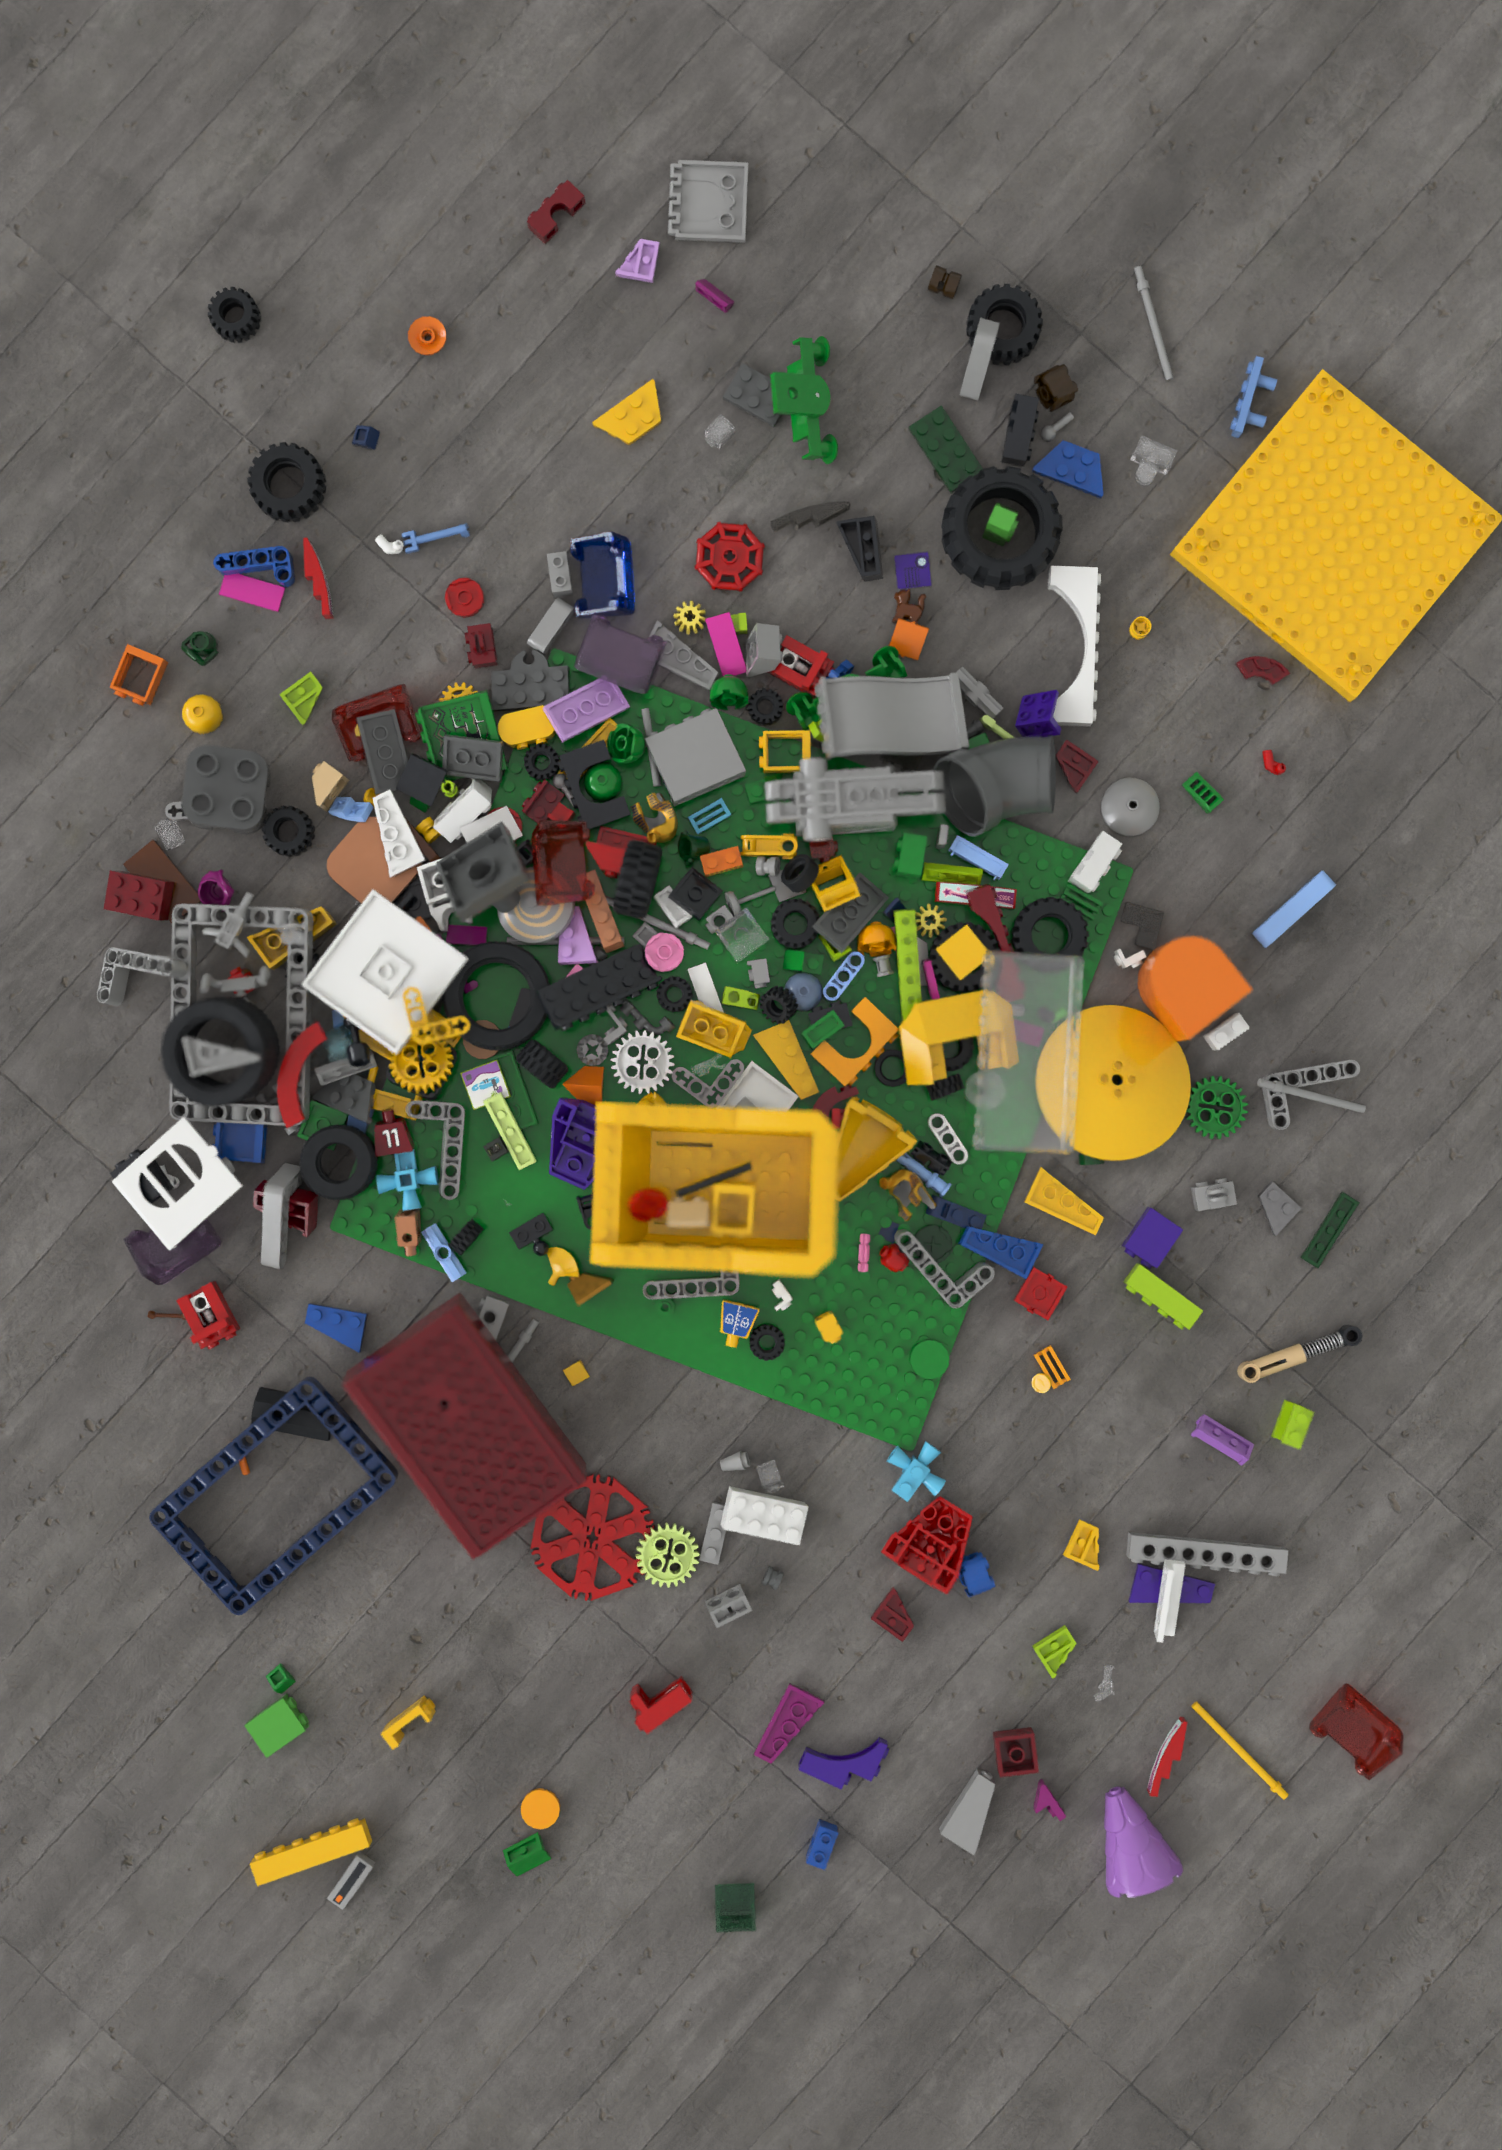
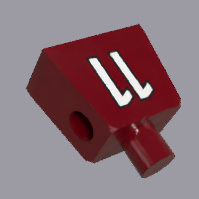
M392 1108L382 1110L383 1120L377 1121L375 1124L376 1157L413 1151L415 1146L405 1118H395Z

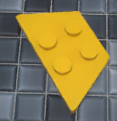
M654 379L593 421V426L631 445L659 425L661 417Z

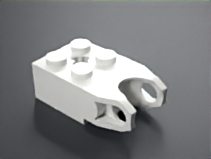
M439 860L417 867V871L430 913L436 920L440 931L447 932L448 919L454 911L436 862ZM470 918L465 923H473V919Z

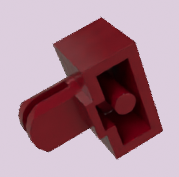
M491 623L467 626L468 632L465 633L466 644L470 645V652H467L469 664L472 663L475 669L497 666Z

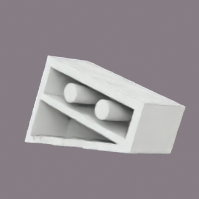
M471 778V785L466 790L462 788L458 792L461 795L453 803L450 802L434 820L433 828L450 843L454 839L458 840L462 837L461 827L478 820V816L481 813H486L491 808L492 789L481 779Z
M1102 831L1074 870L1068 882L1087 894L1091 891L1094 892L1100 884L1098 881L1101 876H1105L1111 868L1109 864L1112 859L1116 860L1122 852L1120 849L1122 843Z

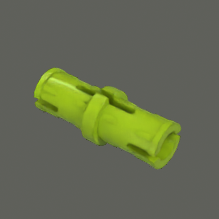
M446 780L445 784L443 782L441 789L443 793L445 792L444 795L449 798H455V795L457 797L459 791L458 787H455L456 784L449 780Z

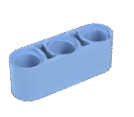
M860 952L850 953L823 989V996L826 1000H837L861 969L865 959ZM852 956L860 958L861 963L859 966H853L850 963ZM842 971L847 972L849 975V979L846 982H842L838 978V974ZM829 987H834L837 990V995L833 998L828 997L826 994V990Z

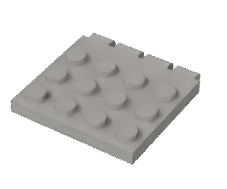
M678 160V164H671L670 179L678 181H670L669 198L677 200L669 201V218L672 219L668 220V235L675 236V240L745 243L748 162Z

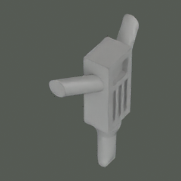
M246 892L240 906L234 912L230 911L221 929L206 927L203 934L217 936L215 939L216 943L228 949H232L235 946L245 957H248L250 950L238 939V936L247 921L245 919L246 910L254 895Z

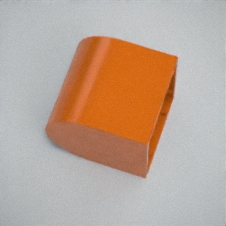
M1182 937L1157 947L1144 959L1138 974V989L1143 1002L1176 1042L1191 1039L1252 991V988L1223 951L1211 941L1200 937Z

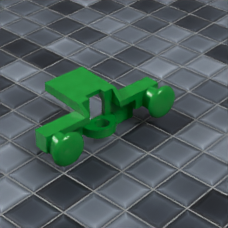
M885 646L876 651L872 658L874 668L866 671L865 675L905 678L907 673L905 666L898 657V650L893 646ZM847 674L842 677H856L859 675ZM799 692L791 696L787 701V712L790 715H796L798 723L803 730L809 729L808 726L813 721L817 723L821 720V715H818L817 711L818 697L813 700L809 693Z

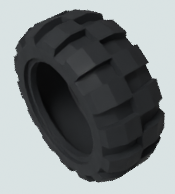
M993 466L980 470L979 474L975 476H968L958 485L954 494L950 496L943 514L941 525L943 537L941 540L945 554L949 555L952 560L951 565L960 575L965 574L971 579L970 583L982 588L986 585L995 587V590H1010L1013 586L1020 585L1022 587L1035 580L1036 576L1045 571L1060 545L1063 524L1062 515L1058 512L1057 507L1059 503L1052 491H1047L1044 488V481L1033 473L1031 476L1021 473V468L1006 466L1005 469H996ZM1005 498L1023 506L1034 523L1035 541L1033 546L1024 554L1012 559H996L981 552L971 540L967 526L968 515L977 505L989 499Z

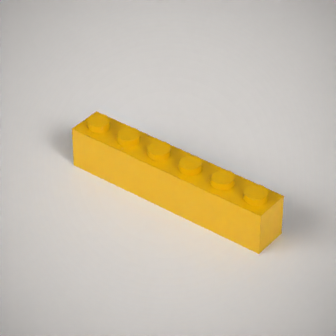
M356 1818L347 1822L345 1826L340 1827V1825L329 1828L328 1832L321 1833L319 1831L310 1835L308 1839L303 1840V1838L292 1841L291 1845L284 1846L282 1844L273 1848L271 1852L266 1853L262 1851L255 1854L250 1862V1866L257 1886L370 1847L372 1838L366 1820Z

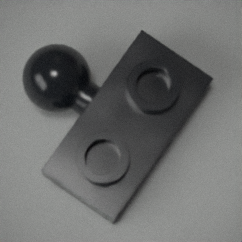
M541 1213L509 1233L519 1250L533 1242L534 1253L538 1256H544L547 1254L549 1246L540 1238L553 1231V1228L545 1214Z

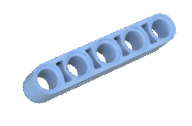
M1322 870L1263 922L1252 935L1264 948H1267L1331 891L1336 884Z

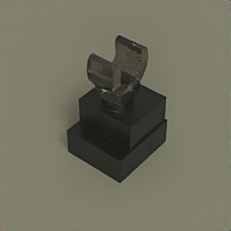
M501 1137L483 1146L492 1162L509 1152Z

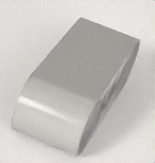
M558 597L529 637L527 644L544 655L573 615L575 608Z

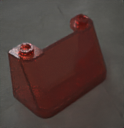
M400 684L345 703L332 710L331 719L349 762L353 760L358 762L365 758L361 737H356L354 732L357 725V717L395 709L402 739L409 740V742H415L420 739L422 730L417 722L416 712L405 684Z
M540 820L533 830L531 845L536 903L538 906L584 901L594 896L595 886L586 877L584 845L586 840L590 838V830L587 828L586 821Z
M1347 1683L1336 1691L1310 1722L1309 1729L1312 1734L1320 1738H1324L1327 1735L1330 1736L1355 1758L1356 1771L1368 1780H1371L1403 1754L1404 1736L1401 1729Z

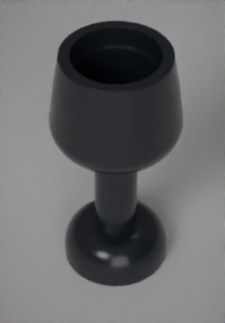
M345 1018L343 1024L345 1028L351 1030L352 1043L346 1048L349 1063L353 1067L365 1066L370 1063V1047L365 1042H360L359 1027Z

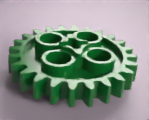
M1210 1076L1209 1082L1206 1078H1202L1203 1084L1195 1082L1197 1088L1191 1087L1192 1094H1190L1186 1111L1189 1113V1116L1185 1118V1120H1192L1189 1127L1196 1126L1195 1133L1202 1130V1137L1209 1133V1139H1213L1215 1134L1217 1139H1221L1222 1133L1225 1137H1229L1228 1131L1235 1134L1234 1127L1241 1128L1242 1126L1239 1121L1246 1120L1242 1117V1114L1248 1113V1111L1243 1110V1107L1247 1106L1248 1103L1242 1102L1246 1095H1239L1242 1088L1235 1089L1236 1082L1229 1085V1078H1226L1223 1082L1222 1076H1218L1217 1081H1215L1214 1076ZM1205 1091H1209L1212 1095L1209 1102L1203 1099ZM1225 1094H1228L1231 1097V1101L1228 1105L1224 1104L1222 1101V1098ZM1199 1103L1207 1105L1216 1104V1106L1228 1107L1233 1110L1232 1112L1224 1110L1215 1111V1109L1203 1108L1198 1105ZM1203 1110L1207 1111L1209 1114V1117L1206 1121H1203L1200 1118V1114ZM1223 1113L1228 1116V1121L1225 1124L1220 1122V1115Z

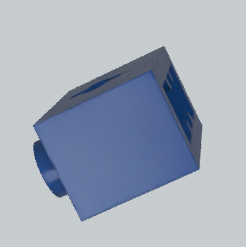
M819 1819L806 1854L807 1864L825 1870L838 1835L837 1825Z

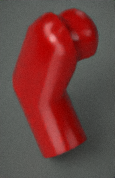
M1272 750L1262 751L1266 770L1274 775H1281L1285 772V764L1274 761Z

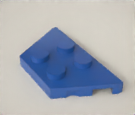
M1063 440L1033 467V473L1093 496L1103 497L1100 454Z

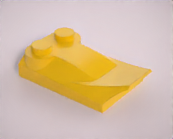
M690 1000L676 1037L731 1058L735 1053L744 1050L752 1029L748 1027L745 1021L708 1007L701 1001Z

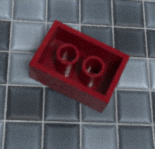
M110 870L104 909L154 920H168L174 882Z

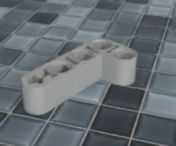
M980 318L959 396L974 400L979 399L999 322Z

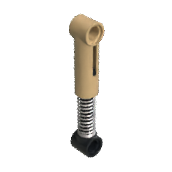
M1344 1325L1335 1334L1332 1333V1335L1325 1336V1338L1316 1339L1309 1342V1344L1306 1343V1345L1303 1344L1302 1346L1296 1344L1258 1359L1243 1362L1238 1366L1237 1372L1242 1380L1254 1383L1260 1378L1306 1362L1308 1357L1317 1356L1318 1353L1321 1354L1324 1351H1331V1348L1334 1350V1347L1337 1349V1346H1356L1362 1341V1332L1355 1326ZM1350 1330H1352L1354 1332L1353 1339L1348 1340L1346 1335ZM1252 1367L1253 1374L1250 1377H1246L1245 1370Z

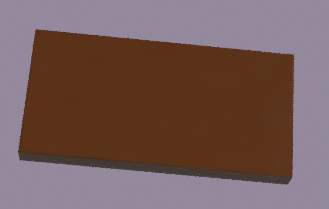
M155 840L150 841L123 864L132 874L174 882L168 917L171 924L172 912L175 906L178 904L201 903L198 892ZM186 909L182 911V916L184 917L188 914Z

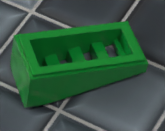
M1197 772L1182 784L1183 788L1207 814L1224 800ZM1197 779L1199 783L1191 788L1190 785ZM1200 786H1203L1204 789L1197 794L1195 791ZM1208 791L1209 795L1202 799L1201 796ZM1213 797L1215 800L1208 805L1206 802Z

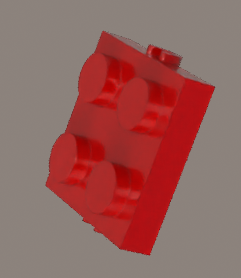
M1032 1267L1014 1301L1027 1308L1028 1312L1036 1313L1049 1320L1065 1293L1067 1286L1055 1280V1277L1051 1274H1045Z

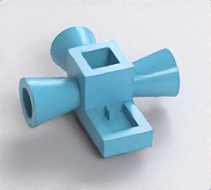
M414 1149L411 1152L394 1154L397 1172H394L395 1175H376L379 1194L397 1188V1192L403 1191L402 1211L422 1208L415 1189L420 1188V1184L439 1185L436 1166L418 1172Z
M925 1441L918 1458L913 1455L910 1459L899 1446H896L889 1455L887 1462L903 1470L902 1475L891 1490L908 1502L920 1484L923 1483L936 1496L946 1480L929 1473L930 1468L928 1465L941 1452Z

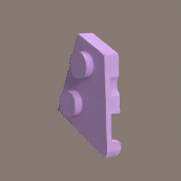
M640 239L635 245L634 250L625 258L626 260L622 266L616 270V276L653 283L660 243Z

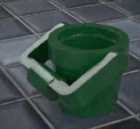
M193 632L181 645V649L186 655L201 666H206L219 653L215 637L208 632Z
M683 831L678 841V852L684 860L685 866H690L694 863L693 858L709 853L710 844L706 837L692 836L688 831Z

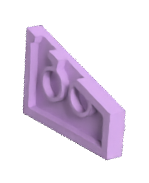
M575 906L573 918L569 926L559 936L558 963L560 965L598 963L583 913L579 906Z

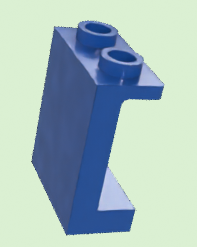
M217 1122L213 1126V1136H216L213 1146L218 1150V1157L220 1159L227 1157L230 1161L265 1163L268 1125Z

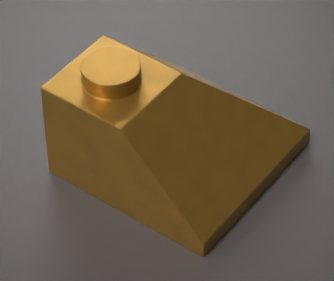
M584 1272L581 1275L579 1273L580 1277H570L569 1280L571 1282L567 1286L579 1306L611 1285L614 1280L610 1277Z

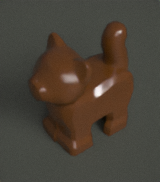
M902 589L896 592L894 595V599L897 601L896 615L892 623L897 624L898 618L908 619L910 622L915 621L918 624V620L924 611L926 595L921 594L918 598V605L908 603L911 598L910 589Z

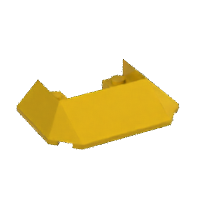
M991 989L915 1003L906 1020H903L899 1026L907 1085L934 1084L933 1081L947 1078L942 1045L943 1042L977 1036L982 1070L997 1067L1008 1069L1019 1062L1012 1006Z

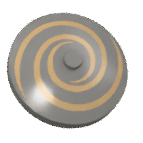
M545 867L526 868L530 881L517 889L520 894L518 905L506 913L497 910L502 927L514 939L530 945L548 943L559 937L569 926L575 910L574 894L569 883L556 871Z

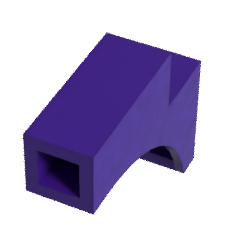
M879 1737L869 1747L849 1755H828L806 1747L799 1761L798 1770L841 1790L844 1784L847 1785L851 1778L849 1772L872 1781L873 1777H877L880 1772L881 1766L879 1764L881 1759H885L888 1754L887 1740Z

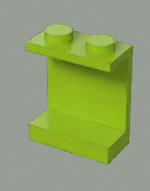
M1284 1400L1271 1436L1281 1440V1443L1301 1449L1314 1412L1301 1405Z

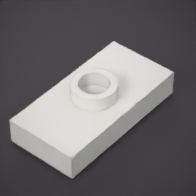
M669 885L654 895L653 898L677 929L690 920L692 915L668 898L669 894L673 891Z

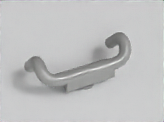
M263 966L258 976L216 980L206 973L203 975L200 991L207 993L210 985L215 988H221V992L236 991L235 997L247 995L245 989L258 988L259 985L265 986L271 976L269 967Z

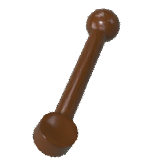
M154 1311L148 1312V1318L154 1319L155 1317L182 1318L183 1320H186L183 1313L166 1314L156 1313Z

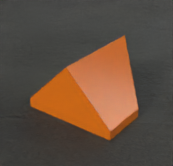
M584 1066L565 1081L563 1086L576 1099L587 1101L596 1106V1103L602 1102L604 1067Z

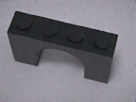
M604 740L559 755L561 760L557 762L560 771H565L567 779H564L567 790H572L574 797L571 798L574 809H579L581 816L577 818L581 828L585 827L587 831L631 815L624 796L605 803H593L587 800L580 791L579 781L582 773L595 764L611 759Z

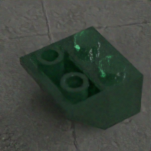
M754 1883L715 1885L716 1932L756 1931Z

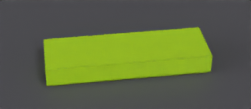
M924 862L922 880L980 885L983 869Z

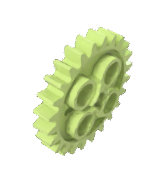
M667 1522L665 1523V1528L658 1524V1530L656 1531L651 1527V1534L649 1535L645 1532L646 1540L639 1539L642 1546L636 1547L641 1552L636 1554V1558L641 1559L637 1562V1566H643L640 1569V1573H646V1580L652 1577L651 1583L653 1585L656 1581H659V1587H662L664 1582L668 1588H670L671 1582H674L675 1586H678V1580L685 1583L684 1576L686 1575L691 1578L689 1571H696L693 1564H699V1561L694 1558L700 1555L698 1551H694L698 1548V1544H692L695 1541V1537L688 1538L690 1531L688 1530L683 1533V1526L677 1530L676 1523L671 1528H669ZM670 1538H673L672 1544L670 1546V1553L672 1556H668L666 1571L662 1572V1569L666 1561L663 1554H667ZM659 1539L666 1541L665 1545L661 1548L655 1546L656 1541ZM677 1544H684L685 1546L682 1551L677 1552L674 1550ZM658 1558L661 1560L660 1565L652 1566L651 1561ZM672 1563H679L680 1567L678 1570L672 1571L670 1570V1565Z

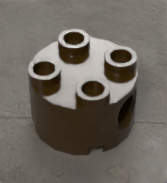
M1064 364L1056 365L1034 378V385L1038 383V388L1035 391L1039 401L1045 409L1050 408V412L1074 401L1075 393L1078 392L1077 384L1071 381L1068 369Z

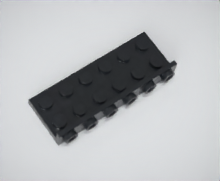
M641 943L550 984L536 993L555 1031L559 1029L565 1031L573 1027L572 1023L578 1020L582 1023L590 1019V1015L595 1012L597 1015L604 1013L608 1010L607 1007L612 1004L614 1007L621 1005L625 1002L624 999L629 996L631 999L638 997L642 994L641 991L646 988L648 991L655 989L659 986L658 982L662 978L661 976L657 977L654 969L648 964L645 958V951Z

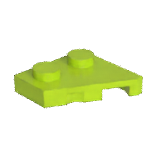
M309 672L279 695L300 723L304 725L323 687L313 673Z
M1064 1625L1032 1645L1053 1679L1057 1675L1058 1668L1061 1664L1065 1663L1069 1652L1073 1650L1077 1643Z

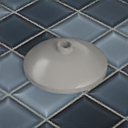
M1123 778L1114 782L1105 791L1101 801V813L1105 823L1111 830L1123 836H1136L1149 830L1156 822L1160 811L1157 793L1151 785L1138 778ZM1134 802L1136 804V807L1131 808L1129 806V803Z

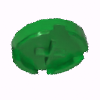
M927 1339L920 1341L911 1351L910 1363L912 1369L922 1378H938L945 1373L949 1366L948 1351L936 1340Z

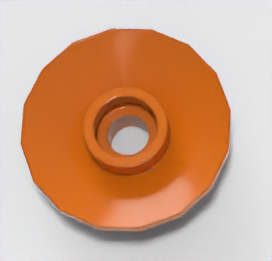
M431 316L416 319L410 325L408 331V341L411 347L422 355H433L439 352L447 340L443 324ZM429 335L432 338L430 341H426L425 337Z

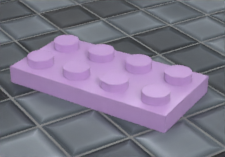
M609 673L543 707V711L563 743L629 709L630 705L613 676Z

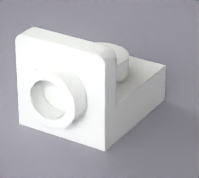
M780 1279L772 1283L774 1286L772 1291L778 1299L782 1297L783 1300L776 1304L774 1308L776 1310L781 1308L783 1311L792 1304L790 1301L793 1297Z

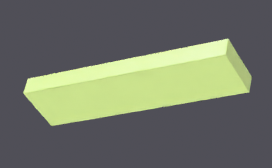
M502 1092L483 1100L518 1169L521 1170L537 1162Z

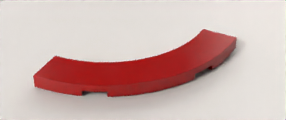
M319 1021L304 1030L294 1040L287 1050L279 1070L277 1099L286 1128H290L306 1119L300 1106L297 1089L305 1060L316 1047L328 1039Z

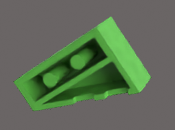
M997 502L982 538L1000 546H1004L1006 541L1010 542L1018 524V521L1015 519L1019 511Z

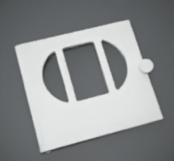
M186 1117L179 1120L112 1181L169 1251L176 1248L179 1242L243 1186L218 1157L217 1148L213 1145L209 1146ZM173 1144L186 1145L197 1153L202 1163L201 1179L197 1177L172 1147ZM165 1150L195 1184L177 1202L148 1169V1165ZM141 1173L146 1176L170 1205L169 1208L157 1207L144 1197L140 1187Z

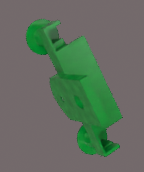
M823 336L818 337L815 343L812 342V338L800 337L792 343L793 345H800L801 359L788 365L787 373L773 372L770 374L774 414L791 415L793 442L797 443L803 439H808L809 453L802 456V459L815 460L819 458L824 463L831 464L838 454V442L832 434H827L821 441L819 417L827 411L830 405V391L820 375H815L814 363L819 367L826 364L830 356V345Z

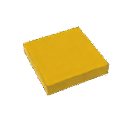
M968 925L964 926L935 949L959 980L963 979L992 956Z

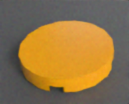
M538 1788L530 1791L524 1797L521 1804L522 1818L532 1828H549L559 1817L560 1803L553 1792Z

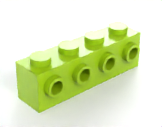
M1138 1263L1135 1264L1123 1281L1127 1284L1125 1288L1134 1295L1139 1293L1143 1296L1141 1299L1150 1307L1154 1304L1159 1308L1157 1312L1165 1318L1169 1315L1174 1319L1173 1324L1181 1330L1184 1327L1190 1330L1203 1312L1202 1309Z

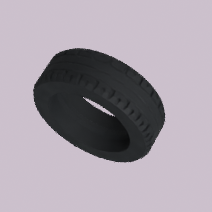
M502 941L481 943L463 952L462 954L469 960L442 995L447 1018L463 1016L470 1023L469 1030L460 1036L476 1047L497 1051L512 1049L530 1040L540 1030L547 1018V1013L536 993L538 990L550 985L548 976L540 962L530 952L524 950V948ZM490 963H504L516 968L527 980L531 993L530 1005L524 1017L515 1025L499 1030L489 1029L477 1024L467 1013L463 1002L464 986L470 975L481 966ZM459 1019L458 1024L451 1026L453 1029L459 1028L462 1031L466 1023Z

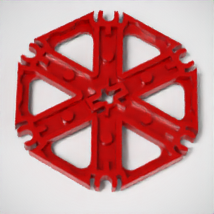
M594 1474L587 1476L585 1482L579 1485L578 1488L588 1487L591 1491L586 1517L564 1498L536 1517L530 1549L539 1547V1549H534L531 1554H539L541 1558L534 1563L539 1565L543 1562L544 1564L537 1566V1568L570 1597H572V1591L576 1590L574 1594L575 1599H577L579 1592L585 1593V1601L588 1600L589 1593H592V1601L634 1586L633 1583L638 1581L634 1577V1573H640L641 1568L637 1566V1562L641 1559L631 1557L614 1540L636 1532L642 1533L644 1540H646L644 1533L651 1534V1527H646V1525L653 1524L654 1520H645L644 1518L646 1514L650 1513V1510L641 1511L644 1508H648V1506L616 1478L613 1477V1483L610 1485L611 1476L609 1475L606 1482H601L600 1474H598L596 1482H594ZM612 1493H619L633 1505L634 1509L631 1513L606 1521L610 1495ZM547 1516L554 1517L572 1534L546 1543L543 1542L541 1533L544 1518ZM593 1527H595L594 1532L598 1539H595L592 1547H590L591 1542L587 1535H591ZM579 1553L575 1579L573 1582L568 1583L552 1570L551 1565L555 1561ZM599 1557L620 1574L621 1579L619 1582L604 1588H597L594 1581Z

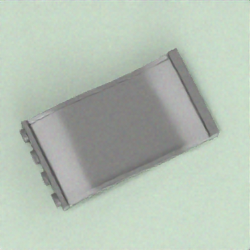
M958 673L930 678L856 676L825 679V677H821L818 684L815 685V695L819 698L817 711L818 715H821L822 720L820 732L824 735L822 748L823 752L826 753L827 759L859 754H946L960 749L967 750L969 747Z

